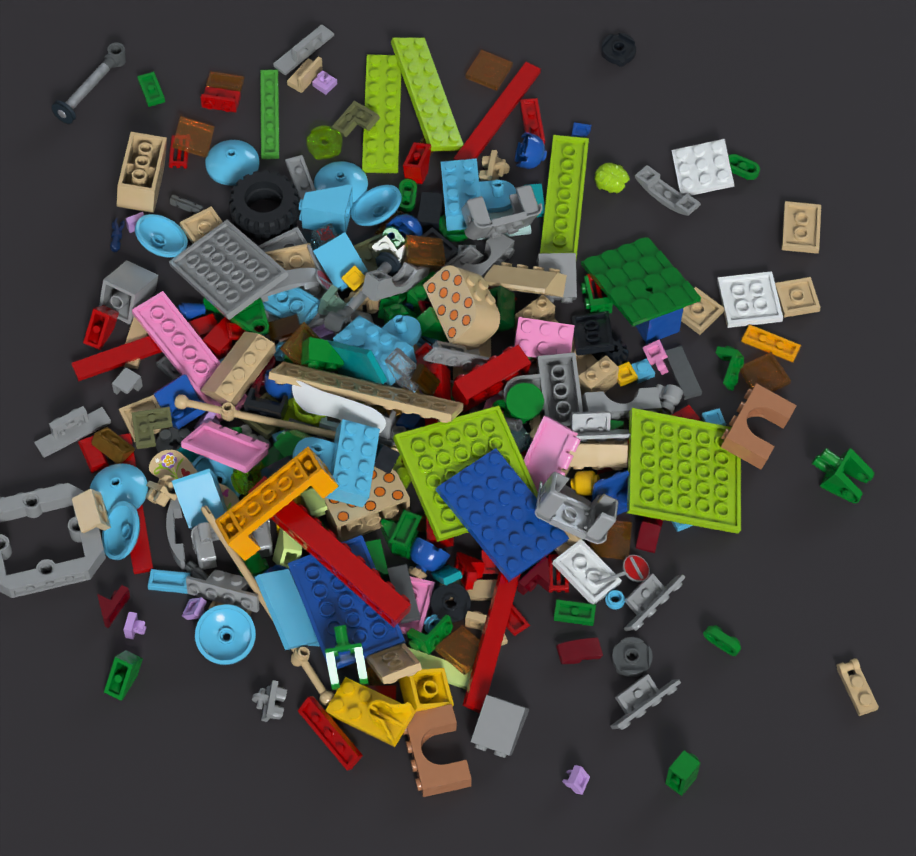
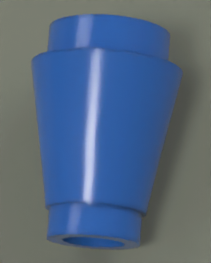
M181 303V305H177V309L186 320L206 313L204 303Z

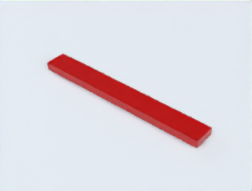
M528 62L524 63L453 158V161L476 159L479 157L541 73L540 68Z
M213 313L188 322L200 338L205 337L218 324ZM147 336L71 364L79 382L124 366L125 363L139 358L141 360L162 351L153 339Z
M130 433L118 435L133 446ZM134 452L122 463L136 467ZM143 504L137 509L140 519L139 537L130 553L134 574L150 572L153 569Z
M499 571L462 705L478 713L481 712L486 695H488L520 575L509 582Z

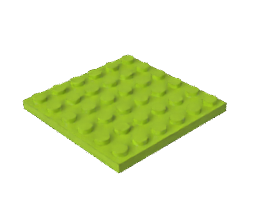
M500 406L459 416L448 423L438 422L395 434L393 437L437 542L469 532L436 492V488L495 448L536 498L538 496L537 489Z
M631 408L629 411L628 471L630 474L628 476L627 513L738 534L741 531V458L721 448L724 442L721 439L724 432L732 427Z

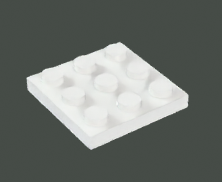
M725 139L672 150L679 190L682 195L689 194L692 196L734 187Z
M772 272L717 278L727 328L783 321Z

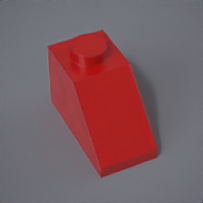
M413 143L403 164L405 179H412L416 184H423L428 174L431 144Z
M104 305L93 308L83 343L101 350L115 328L119 312Z
M226 317L202 339L218 360L226 357L233 348V342L229 340L226 325L227 322L230 323V320Z

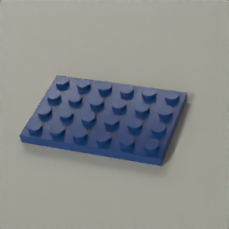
M496 448L436 488V492L509 582L566 543L569 539L563 530L536 517L537 498Z
M362 535L344 541L351 548V552L354 555L361 556L370 569L374 568L376 570ZM311 554L288 563L326 663L325 649L334 648L337 645L333 628L336 626H347L349 643H362L364 659L366 656L405 643L399 624L393 628ZM350 651L340 652L339 657H335L337 669L356 662L355 654H351Z

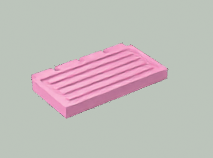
M548 416L543 417L524 458L525 465L537 492L540 481L544 485L553 472L565 476L566 473L561 469H568L574 456L569 452H576L581 441L580 438L576 437L577 432Z
M212 421L202 423L181 441L182 448L244 473H247L268 455L269 444L255 440L242 433L239 434L237 431Z

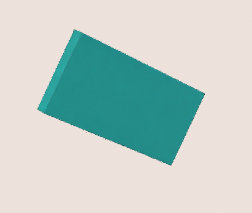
M327 340L344 361V365L337 369L339 374L382 385L388 381L371 350Z

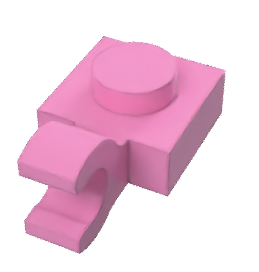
M660 339L643 347L650 365L656 364L661 375L668 373L669 371L663 361L668 356Z

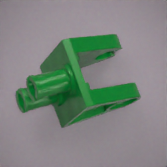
M261 298L230 319V323L237 324L246 332L258 333L262 336L269 333V324ZM257 326H263L265 328L262 332H257L254 330Z
M825 448L821 455L818 454L811 463L825 473L820 487L851 503H859L863 493L845 474L864 483L872 480L875 475L874 471L851 448L841 456H837L828 448Z
M346 625L333 627L337 645L334 648L325 649L332 690L340 688L335 657H339L340 652L346 651L355 654L360 684H369L362 643H349Z

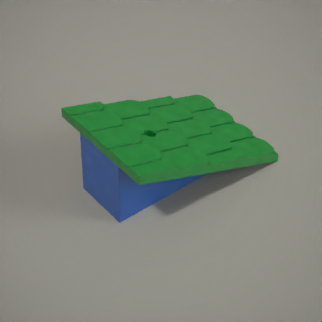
M648 237L640 238L633 243L621 245L617 249L607 250L598 256H591L581 261V266L632 327L636 326L645 344L680 332L683 308L701 301V297L692 285L684 279L681 273L673 267L662 251H659Z

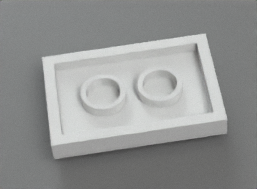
M582 539L558 556L552 563L590 604L595 605L622 582L618 577L595 585L596 581L615 575V573Z

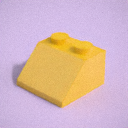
M444 668L422 669L413 676H405L399 679L404 704L409 702L415 712L452 704V707L454 706Z

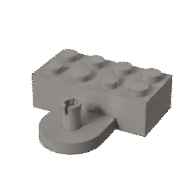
M576 353L537 356L538 374L512 378L504 388V402L506 404L507 393L516 384H533L543 393L544 406L541 412L543 417L548 416L571 429V412H583Z

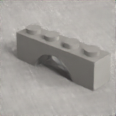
M504 234L495 239L490 237L486 241L484 252L488 260L481 264L465 263L461 269L477 273L484 278L493 265L501 266V262H505L507 258L510 259L513 256L515 241Z
M404 262L401 269L393 277L380 269L367 272L362 293L368 296L370 300L378 301L407 292L428 276L430 268Z
M657 387L639 388L634 395L633 401L626 404L613 402L603 391L586 392L581 398L583 412L609 411L611 413L610 420L616 421L621 418L629 420L631 408L657 413L662 408Z

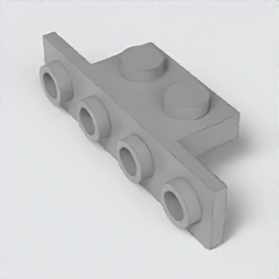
M320 25L274 62L273 66L282 74L287 75L330 40L334 33L324 25Z
M436 341L432 344L433 349L423 357L424 361L469 370L478 364L482 366L489 359V357L467 353L465 346Z
M84 406L71 410L62 417L54 419L49 423L51 434L34 443L45 458L111 423V419L103 407L87 414Z
M609 411L571 412V430L578 433L576 437L581 439L580 442H587L588 439L607 441L610 438L624 441L626 438H630L628 429L610 430L611 413Z
M215 569L206 580L190 576L186 577L187 593L190 595L234 605L253 612L260 610L259 595L246 591L250 585L240 575Z
M650 574L624 600L636 614L624 627V630H638L644 624L643 620L646 617L652 616L657 611L656 607L659 604L665 603L670 598L669 594L672 591L678 590L683 585L682 581L685 579V576L683 574L675 576L664 587L654 574Z
M649 674L644 675L615 697L625 715L610 725L612 729L620 728L621 730L631 724L630 720L634 717L639 718L647 712L645 709L659 704L662 701L661 697L665 694L670 695L677 690L676 686L681 683L680 680H671L665 686L658 689Z

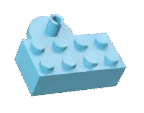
M477 158L441 162L447 231L467 228L461 209L469 199L482 196L488 213L504 212L512 208L509 195L516 194L515 187L504 180L479 182Z
M359 315L339 332L333 340L334 342L371 350L388 380L385 383L392 386L417 363L412 346L419 341L422 331L418 320L410 316L397 315L380 328Z
M342 419L336 429L334 442L307 437L297 443L292 456L294 458L305 448L309 447L325 463L339 485L338 488L325 498L363 508L370 496L380 429Z

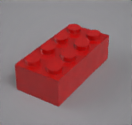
M519 344L515 347L509 346L501 355L490 357L487 363L482 366L478 364L468 374L457 376L451 395L456 402L464 403L462 412L465 413L472 407L479 405L504 390L506 384L512 378L528 375L531 362Z

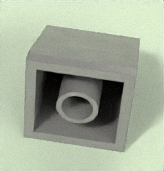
M576 253L538 254L536 260L537 267H542L544 271L548 272L549 268L558 269L560 274L567 275L563 297L544 296L552 303H554V300H561V303H572L573 300H576Z
M126 260L103 279L99 306L104 305L118 311L117 319L131 325L134 318L132 309L151 298L156 291L158 275Z
M486 695L471 742L475 743V748L483 751H486L487 748L495 750L494 754L506 758V755L511 756L528 715L529 708Z

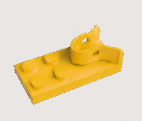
M347 677L344 678L340 688H338L325 710L331 717L394 747L416 713L409 702L402 704Z

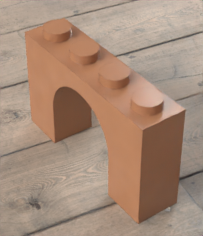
M756 383L753 390L749 388L744 396L747 401L745 403L741 402L736 411L739 413L738 417L734 415L729 425L732 428L730 430L726 429L721 438L724 440L721 448L762 469L775 446L755 436L747 425V419L750 417H762L784 429L797 405Z
M452 704L416 712L403 735L407 734L408 741H406L407 752L412 753L413 760H410L412 771L417 772L418 776L415 779L417 791H421L423 797L471 787L472 778L467 760L438 765L428 761L421 750L425 741L430 737L456 731L457 722Z

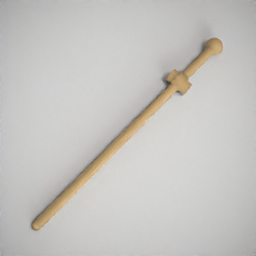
M179 394L175 399V406L178 409L190 407L221 414V417L227 422L232 421L236 417L291 430L297 429L304 433L335 439L336 431L236 410L235 406L230 402L224 403L221 407L189 400L184 394ZM394 445L393 447L387 446L399 452L396 445Z
M202 506V513L253 592L259 595V601L272 619L256 580L241 557L225 541L215 522L216 518L208 506ZM306 647L291 649L293 652L291 663L294 666L303 667L320 694V703L328 706L334 697V693L326 690L308 662L309 649Z

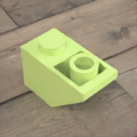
M312 487L307 488L300 494L301 505L307 509L311 517H320L326 514L325 511L328 509L325 504V498L323 499Z
M280 528L272 560L277 565L289 569V562L301 558L302 546Z

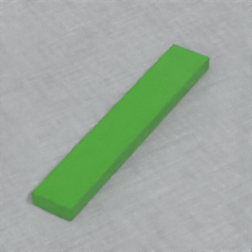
M260 70L261 159H279L278 70Z

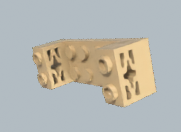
M541 295L515 314L514 331L516 332L518 317L559 323L555 319L556 306L544 295ZM574 337L571 353H576ZM592 354L576 355L581 397L586 392L603 391L605 393L617 384L619 367L607 355L599 361Z

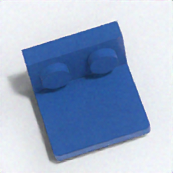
M182 374L153 394L160 408L170 407L172 424L177 429L182 428L206 412L190 407L178 409L175 406V399L179 394L186 395L189 400L206 403L199 400L185 374Z
M629 471L617 472L608 479L598 480L593 485L591 502H593L597 495L606 494L618 500L617 515L626 512Z

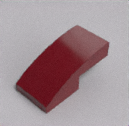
M598 638L573 640L556 646L561 664H579L582 660L600 659L603 656Z

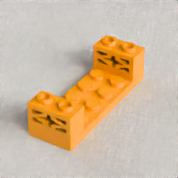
M307 447L216 519L215 522L227 544L246 561L261 549L252 534L259 526L273 517L274 514L288 505L308 487L311 486L324 499L338 488L339 485L325 463Z

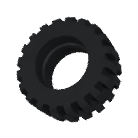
M263 170L260 173L255 171L252 175L247 174L243 176V180L239 179L236 182V186H233L231 189L229 205L232 223L243 234L245 233L249 239L255 238L256 241H261V239L269 241L290 231V229H294L300 212L298 191L293 182L288 181L286 176H279V173L274 171L269 173L268 170ZM262 199L273 200L280 204L275 210L266 213L256 212L249 208L251 204Z

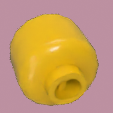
M592 470L578 471L575 473L574 478L571 479V488L575 490L577 495L591 496L593 485L600 480L599 475H596Z

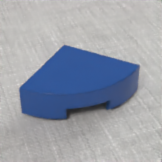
M574 122L571 137L585 138L590 133L592 125Z

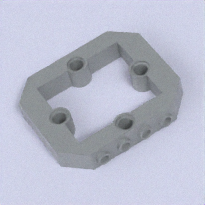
M59 483L52 487L38 488L27 493L21 492L14 496L0 497V523L26 516L36 518L43 512L73 506L72 498L85 491L69 483ZM75 513V517L71 518L68 522V529L73 541L82 542L85 557L57 564L52 560L44 559L37 564L36 569L7 575L4 560L11 556L12 548L8 537L0 534V546H5L0 549V592L15 598L90 580L106 558L99 528L96 527L86 533H82L80 530L76 531L80 527ZM46 571H51L49 574H43Z

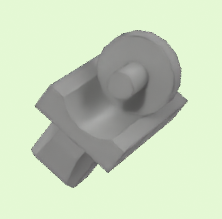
M272 680L271 685L267 686L266 690L260 688L259 693H255L252 696V701L257 703L256 708H263L261 721L267 722L270 718L280 720L283 716L284 707L275 705V700L283 702L286 698L287 689L279 687L278 681Z

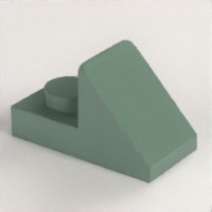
M333 284L320 300L318 313L327 316L330 311L336 312L338 309H343L347 304L337 296L338 288Z

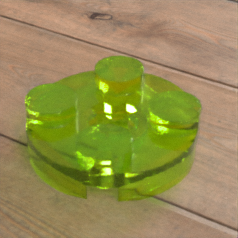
M318 126L307 136L308 151L315 159H328L341 153L343 141L342 135L337 129L335 131L330 129V126ZM322 140L329 142L327 144H321Z
M262 461L258 462L247 473L237 469L233 470L231 482L239 494L247 496L248 491L262 479L259 471L265 468ZM249 474L253 476V482L247 480Z

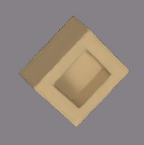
M467 611L465 627L483 630L487 615L479 611Z

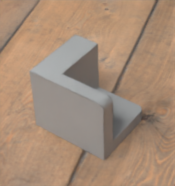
M126 367L112 383L115 394H118L120 391L128 394L132 389L139 391L143 386L141 376Z

